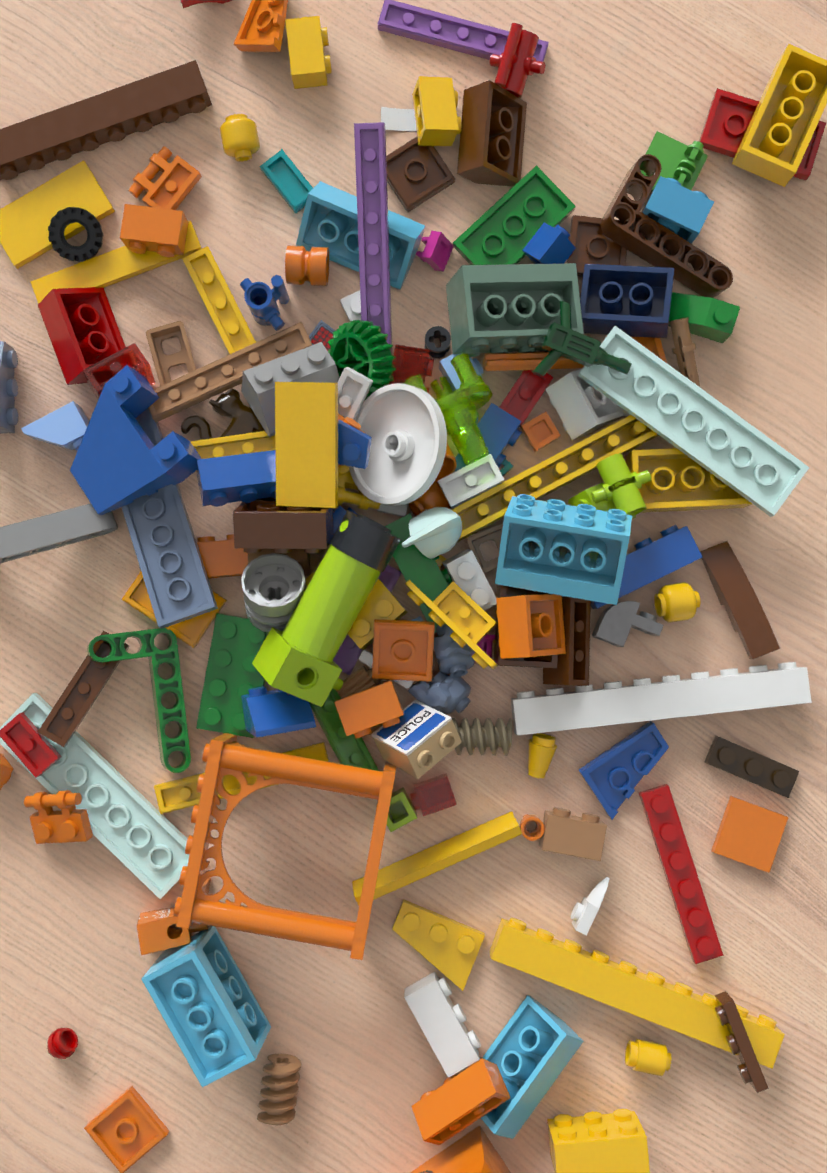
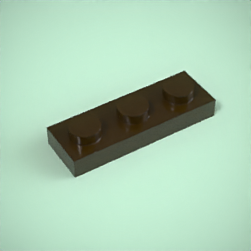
M718 736L714 737L705 759V763L787 798H789L799 771Z

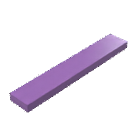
M384 0L378 21V30L488 60H490L492 54L501 55L504 52L509 31L394 0ZM538 40L534 54L536 61L544 62L549 42Z

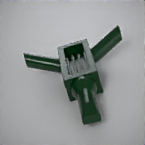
M560 301V324L554 322L550 325L542 345L543 349L550 352L532 373L544 376L561 356L586 367H590L593 364L605 365L626 375L632 363L608 354L600 347V341L572 330L571 305Z

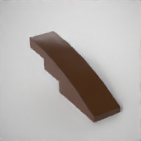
M728 541L700 551L720 605L725 606L733 629L739 633L749 659H755L780 649L757 595Z

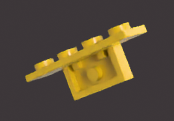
M410 580L405 583L410 589L407 595L418 606L424 603L431 610L428 616L440 627L445 623L453 631L449 636L461 648L467 644L475 652L471 657L483 669L489 666L494 670L497 667V664L477 645L497 622L454 581L433 602Z

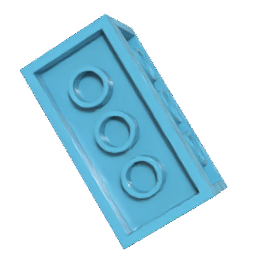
M520 494L517 497L512 496L504 515L495 584L617 605L630 539L632 515H627L625 511L619 509H609L608 511L596 510L594 506L588 504H579L578 506L565 505L564 501L549 499L547 502L540 501L526 494Z
M210 926L207 930H202L191 936V943L163 951L141 980L201 1086L204 1087L255 1061L271 1029V1025L216 927Z

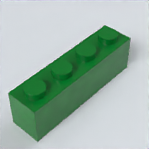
M409 513L385 526L392 531L393 535L401 539L393 557L406 582L410 580L433 602L453 581L446 568L440 571L435 561L440 558L439 556L430 559L424 556L414 544L406 548L402 547V542L410 538L409 522L413 517ZM422 603L419 607L428 622H434L428 616L431 610ZM435 623L434 633L437 632V631H436V628H437L438 624H436V623Z

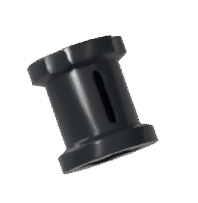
M435 326L427 331L425 335V351L432 358H443L449 352L451 336L448 330L442 326ZM435 338H440L441 347L435 346Z

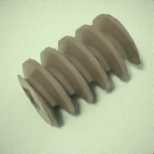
M452 718L462 741L455 748L457 755H461L463 747L467 748L469 755L473 754L475 747H478L481 755L485 754L487 747H490L492 755L496 756L499 747H502L504 756L508 755L512 745L511 718L508 721L507 727H505L502 718H498L495 726H493L491 718H486L483 726L479 718L474 719L472 726L469 725L467 718L462 719L460 726H458L456 719Z

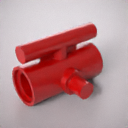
M512 23L504 52L501 55L492 54L489 63L490 66L499 68L495 83L521 98L528 75L532 76L534 73L543 74L546 65L545 62L536 61L534 57L539 37L530 31L523 30L522 25Z

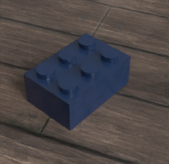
M585 264L580 298L584 334L608 335L613 327L616 326L629 336L667 338L674 268Z

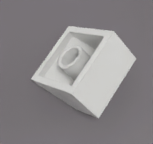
M582 369L568 373L546 388L550 402L557 410L563 422L564 430L572 440L588 435L625 416L612 400L578 376Z

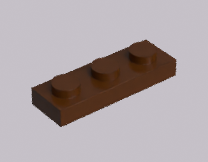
M726 991L715 995L718 1006L714 1009L721 1025H726L730 1035L726 1036V1040L733 1055L738 1054L741 1064L737 1065L743 1082L745 1084L750 1083L757 1093L769 1089L734 1000Z

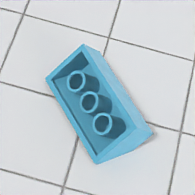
M320 181L308 193L296 246H304L307 251H310L312 247H328L329 260L359 272L357 197ZM388 210L390 286L400 290L418 251L425 225Z
M527 995L482 1057L497 1064L511 1098L481 1117V1119L494 1135L514 1139L584 1042L562 1019L529 995Z

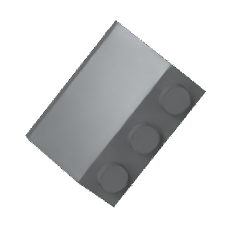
M320 342L243 371L241 392L267 435L271 437L275 435V382L338 383L340 377L336 363L323 343Z

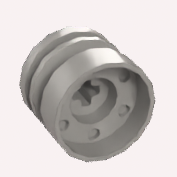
M283 554L261 555L247 565L241 578L246 614L253 626L264 632H269L272 627L283 631L306 590L304 571L299 563Z

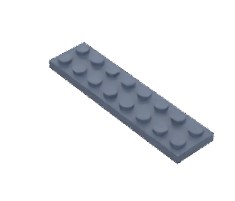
M147 408L136 420L155 446L163 439L158 422L153 420ZM170 484L158 489L157 493L150 496L147 494L134 499L133 503L123 506L122 511L158 627L163 629L218 609L178 484Z

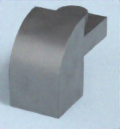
M624 601L607 607L601 613L592 637L617 647H624L631 627L652 636H660L664 625L656 622L657 617L641 611L640 615H637L636 613L640 606L639 602Z

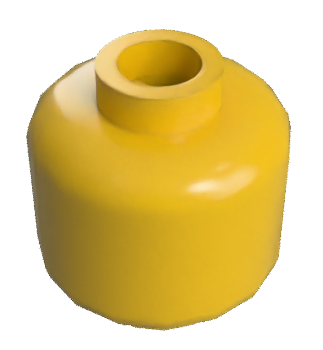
M234 114L225 118V122L220 127L224 153L235 157V160L239 162L252 159V154L256 153L260 148L256 123L245 114Z
M686 582L664 585L659 589L658 594L654 596V607L657 615L663 617L669 623L693 618L696 614V609L701 604L699 593L694 591Z

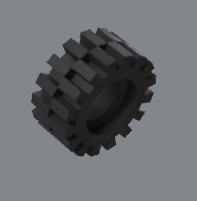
M67 207L58 211L50 220L51 223L48 226L49 242H51L54 251L58 252L61 257L69 261L80 262L88 260L98 253L102 246L103 232L100 222H98L93 214L82 208ZM71 223H80L87 230V240L81 246H72L65 239V228Z

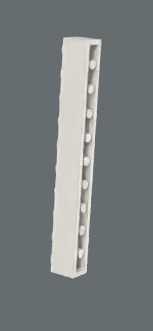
M796 662L778 663V669L771 670L767 669V665L750 666L749 672L738 673V668L720 670V675L709 676V671L691 673V679L680 680V675L662 676L663 682L651 683V678L634 679L633 685L622 686V681L604 683V688L593 689V684H589V686H575L574 692L564 693V688L546 689V695L535 696L534 691L518 692L517 698H511L514 733L518 736L812 703L807 667H797Z

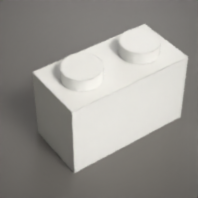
M466 549L442 562L452 581L484 611L497 604L496 596L472 550Z

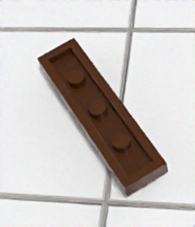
M103 630V632L101 633V635H107V634H109V633L105 632L104 630ZM98 641L94 644L93 651L96 656L104 658L109 654L110 648L106 642ZM124 643V648L127 651L130 646ZM87 655L38 730V733L62 747H66L120 661L97 663Z

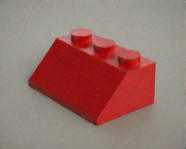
M103 287L52 289L38 304L67 385L92 383L118 373L126 365L133 366Z

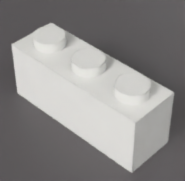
M433 972L404 989V998L449 1078L480 1060L478 1048L481 1047V1044L473 1030L468 1032L463 1023L467 1019L460 1005H453L449 997L452 991L444 977L439 979L436 972Z

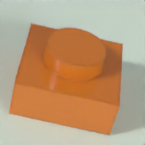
M546 411L520 427L534 452L561 436Z

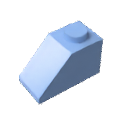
M72 401L21 429L24 434L33 439L78 451L89 420L82 407Z

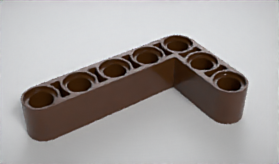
M645 154L627 172L601 220V230L606 237L652 266L674 268V279L700 296L714 298L731 286L733 282L731 270L720 261L640 212L662 170L659 159L651 154ZM640 170L644 171L647 176H644ZM627 193L632 195L634 200H631ZM614 217L618 218L622 225L618 224ZM639 232L645 236L646 240L640 237ZM663 247L669 251L670 255L664 252ZM688 263L692 265L694 271L689 268ZM712 278L716 280L717 285L713 283Z

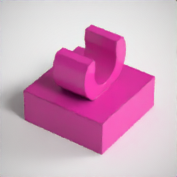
M432 230L429 237H423L421 240L426 245L424 251H417L416 255L423 262H427L434 270L444 272L453 250V244L442 232Z

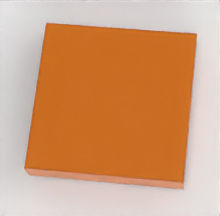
M375 619L372 679L432 682L435 622Z
M730 796L711 851L769 873L788 817Z
M133 1086L129 1087L87 1123L84 1128L120 1173L127 1171L169 1133L168 1128Z

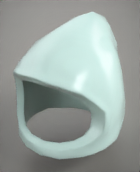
M434 507L423 511L410 520V538L402 542V547L406 548L414 544L424 556L430 559L448 552L460 538L462 532L461 517L446 507Z

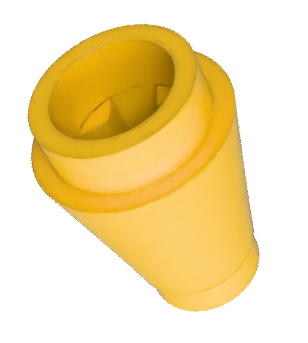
M544 733L533 734L532 739H529L528 775L535 778H545L557 749L555 737Z

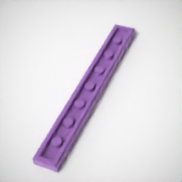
M354 123L361 321H372L374 325L381 326V333L388 334L387 343L392 345L385 123Z

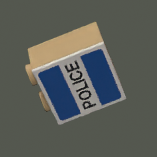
M414 700L403 709L404 715L399 717V723L387 728L382 726L372 734V737L385 761L419 779L462 741L450 716Z

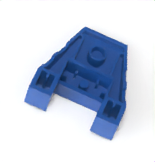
M128 365L105 383L70 468V472L99 515H104L133 503L134 499L147 494L150 496L157 493L158 489L170 484L176 485L183 482L197 470V460L202 459L191 442L174 431L157 445H153L136 418L160 397L146 377Z

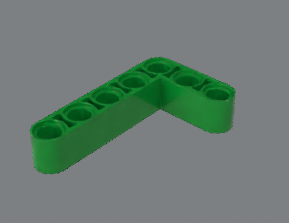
M167 628L100 635L92 639L87 646V653L90 659L97 663L148 657L160 760L164 768L173 773L185 771L191 763L178 645L175 634ZM158 634L166 635L169 640V645L165 650L158 649L154 644V639ZM129 637L137 639L140 644V648L135 654L128 653L124 648V642ZM98 641H104L109 645L110 652L104 658L94 654L93 646ZM162 663L169 664L173 670L171 677L166 680L158 675V667ZM166 692L173 693L176 698L175 705L169 709L165 708L161 703V698ZM175 721L179 725V732L175 737L169 738L165 734V726L169 722ZM173 751H180L183 756L181 764L171 767L168 762L169 755Z

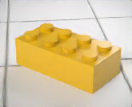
M788 43L771 74L733 159V165L785 187L797 172L827 104V60Z
M677 448L632 450L625 456L626 464L631 473L636 472L638 474L648 470L651 476V481L642 484V488L638 489L647 507L641 513L733 509L752 505L750 501Z

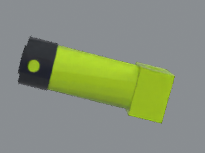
M347 510L330 541L331 544L286 627L283 631L274 627L270 629L252 662L271 687L320 707L323 706L332 688L340 690L343 687V680L338 678L342 669L333 660L381 572H384L401 541L400 538L391 533L390 529L363 514L357 515Z

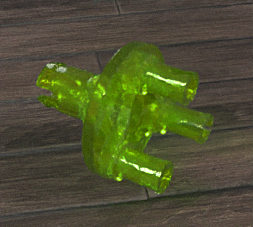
M462 353L450 361L461 382L460 388L453 392L446 376L439 378L443 390L440 388L437 379L431 382L430 386L437 397L434 400L439 405L444 416L447 435L451 437L456 449L464 460L463 462L469 465L489 455L488 447L485 446L483 435L477 424L479 416L477 410L492 398L493 393L490 387L485 385L482 377L477 375L468 353ZM421 375L413 376L403 383L418 387L427 392Z

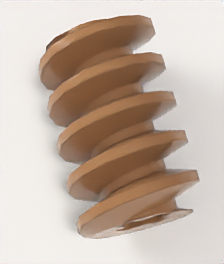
M271 1054L267 1058L272 1064H266L263 1067V1071L271 1075L262 1077L261 1081L263 1085L268 1086L260 1091V1095L266 1099L260 1101L258 1105L264 1112L258 1113L257 1120L264 1124L278 1126L288 1124L295 1118L296 1111L294 1107L297 1104L295 1095L298 1093L299 1087L297 1083L300 1079L298 1071L301 1069L302 1063L300 1059L293 1055Z

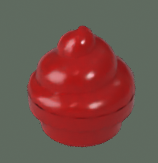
M58 1028L53 1031L48 1037V1053L58 1059L70 1057L78 1046L76 1033L70 1028Z

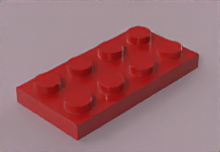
M717 88L699 140L704 145L703 148L734 158L759 101ZM818 122L797 172L793 177L805 181L810 177L826 122Z

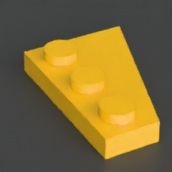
M403 899L392 930L463 991L484 940L485 933Z

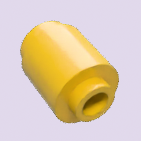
M636 1039L635 1042L629 1040L625 1051V1064L632 1067L634 1071L663 1076L664 1072L670 1069L671 1053L667 1052V1047L663 1044Z

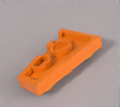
M251 0L234 45L240 51L280 52L288 0Z

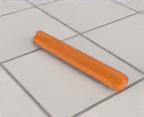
M549 352L487 353L484 355L482 364L485 371L534 370ZM561 356L550 369L583 368L584 365Z

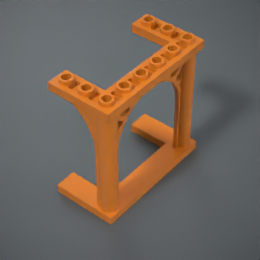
M227 733L211 739L210 744L206 743L203 751L202 761L207 762L205 774H200L197 783V792L201 793L199 805H194L191 816V823L195 824L193 836L189 835L185 848V854H189L188 866H183L179 884L184 885L182 897L177 898L174 907V916H178L176 927L189 929L193 923L347 950L351 951L350 958L363 960L396 766L386 761L382 772L254 749L237 743L238 735ZM243 772L249 773L248 777L257 776L256 782L253 785L248 784ZM225 775H233L238 779L241 786L239 794L232 795L225 790L223 786V777ZM275 784H292L378 800L356 922L267 906L249 898L236 886L228 874L224 863L222 839L230 814L243 798L262 787ZM218 793L227 800V807L224 810H220L217 805L221 804ZM213 829H216L219 832V836L217 838H214L211 835V831ZM207 859H215V869L208 870L204 873V870L210 864V861H207ZM218 876L222 878V889L215 894H208L211 883L210 877ZM227 892L233 893L235 898L234 902L230 901L228 898H226L225 902H221L219 900H221L227 894Z

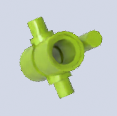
M621 453L609 456L596 465L604 484L601 485V489L591 492L595 503L605 499L607 502L612 500L616 509L625 511L627 515H632V519L636 518L635 515L647 508L638 489L642 488V484L651 481L648 470L638 474L636 472L631 473Z

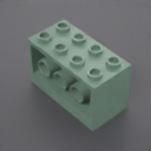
M576 263L462 265L446 284L453 354L462 353L463 357L471 358L479 356L480 353L550 352L543 349L542 345L550 325L554 322L560 324V301L571 305L572 330L584 334Z

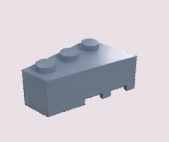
M0 341V434L15 433V425L18 423V412L15 408L18 384L16 379H14V368L18 366V356L14 348L4 341Z

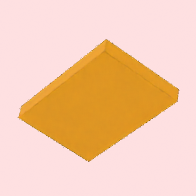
M140 572L121 600L157 623L143 575ZM213 591L218 609L166 628L171 630L177 638L195 648L227 600Z

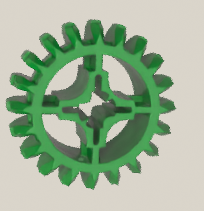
M354 320L339 326L337 331L333 332V338L328 341L331 347L328 353L336 363L339 377L344 368L349 367L373 380L365 398L366 400L372 393L389 385L394 380L391 373L396 370V367L392 364V360L396 357L391 354L393 345L387 343L388 334L381 333V326L374 325L372 321Z

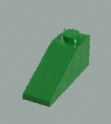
M672 292L669 322L688 317L691 334L723 344L732 335L740 307L715 298Z

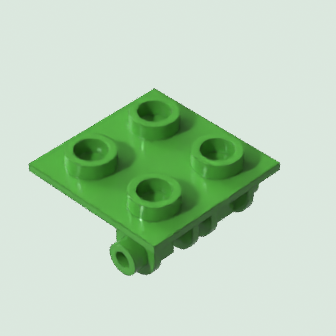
M657 131L646 154H651L659 159L662 169L651 191L653 192L660 176L673 178L679 181L683 187L692 190L708 155L704 154V145L699 141H693L692 144L685 145ZM640 170L644 176H647L644 171Z

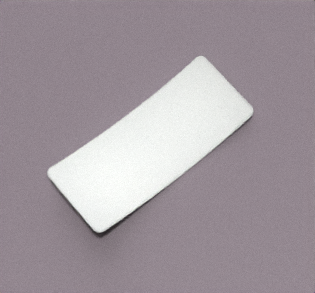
M381 107V122L385 123L386 130L417 132L414 109Z

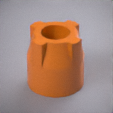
M526 814L520 822L522 835L527 840L536 841L543 836L544 824L537 816ZM534 821L536 828L533 831L526 830L527 822Z

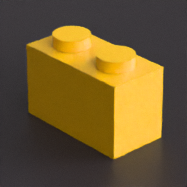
M320 16L285 19L294 89L327 86V74L332 73L330 55H324V46H329L327 27L321 28Z
M419 76L412 93L418 145L452 146L456 135H459L461 132V117L457 116L456 111L458 92L453 88V80L450 77Z

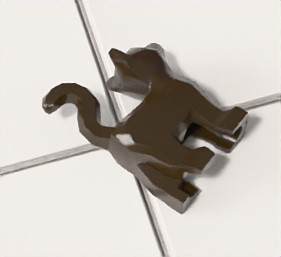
M231 388L226 393H222L216 401H209L214 411L222 416L232 418L230 425L220 437L265 431L252 408L243 405L239 392L236 389ZM198 415L189 416L181 424L183 434H187L192 427H197L201 440L213 438L210 425L203 417Z

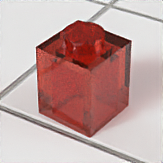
M447 773L414 784L415 792L410 793L415 810L421 809L423 816L457 805Z

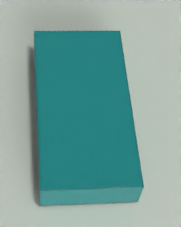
M281 149L260 165V169L296 214L305 207L308 193L313 187L283 149Z

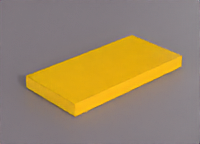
M84 160L0 209V243L17 269L53 249L48 238V226H50V220L58 211L67 207H78L93 214L98 221L115 212ZM76 222L69 224L64 231L65 239L68 240L85 230V227Z
M275 382L276 506L338 507V383Z

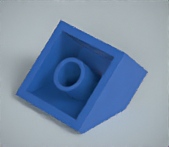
M266 687L249 689V694L241 695L245 729L256 738L316 727L310 703L306 700L279 689L267 691Z

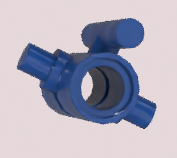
M279 275L272 277L273 289H270L263 282L252 283L249 278L244 279L240 283V287L245 291L244 298L255 321L263 326L272 325L276 331L281 329L285 323L279 317L280 312L276 301L279 300L281 304H287L290 300L282 277Z

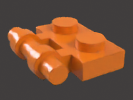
M165 146L157 154L153 153L149 158V165L141 174L137 173L133 178L134 183L128 191L136 198L143 191H147L142 201L148 207L176 210L202 176L198 170L178 155L171 164L168 163L167 160L171 157L172 152ZM159 171L163 172L155 184L151 182Z
M64 790L58 791L57 794L37 792L32 796L25 797V807H34L35 810H38V812L29 817L36 844L87 842L93 837L87 809H76L75 806L79 805L82 801L80 793ZM52 806H57L61 810L53 811Z

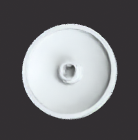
M401 383L386 385L372 393L363 402L355 419L360 424V429L372 437L368 467L362 469L349 466V470L358 489L370 500L387 505H403L422 496L437 478L446 454L447 430L439 405L426 391Z

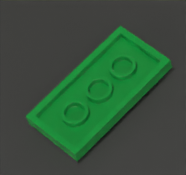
M536 165L453 242V247L470 265L517 264L526 256L522 250L544 222L555 228L556 225L562 223L575 210L576 206Z
M216 614L196 725L197 729L255 738L245 729L241 695L249 694V689L264 687L265 679L252 662L269 632H264L253 626L247 618Z

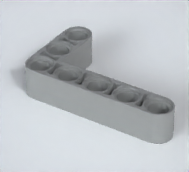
M87 504L0 527V564L111 533L118 529L113 512L99 515L92 504Z

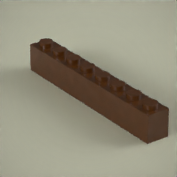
M196 60L0 129V180L14 179L18 174L25 171L42 169L45 164L56 160L64 161L71 158L73 154L82 151H93L104 143L121 141L127 135L135 132H146L155 125L164 122L171 123L178 120L180 116L204 111L206 107L212 105Z

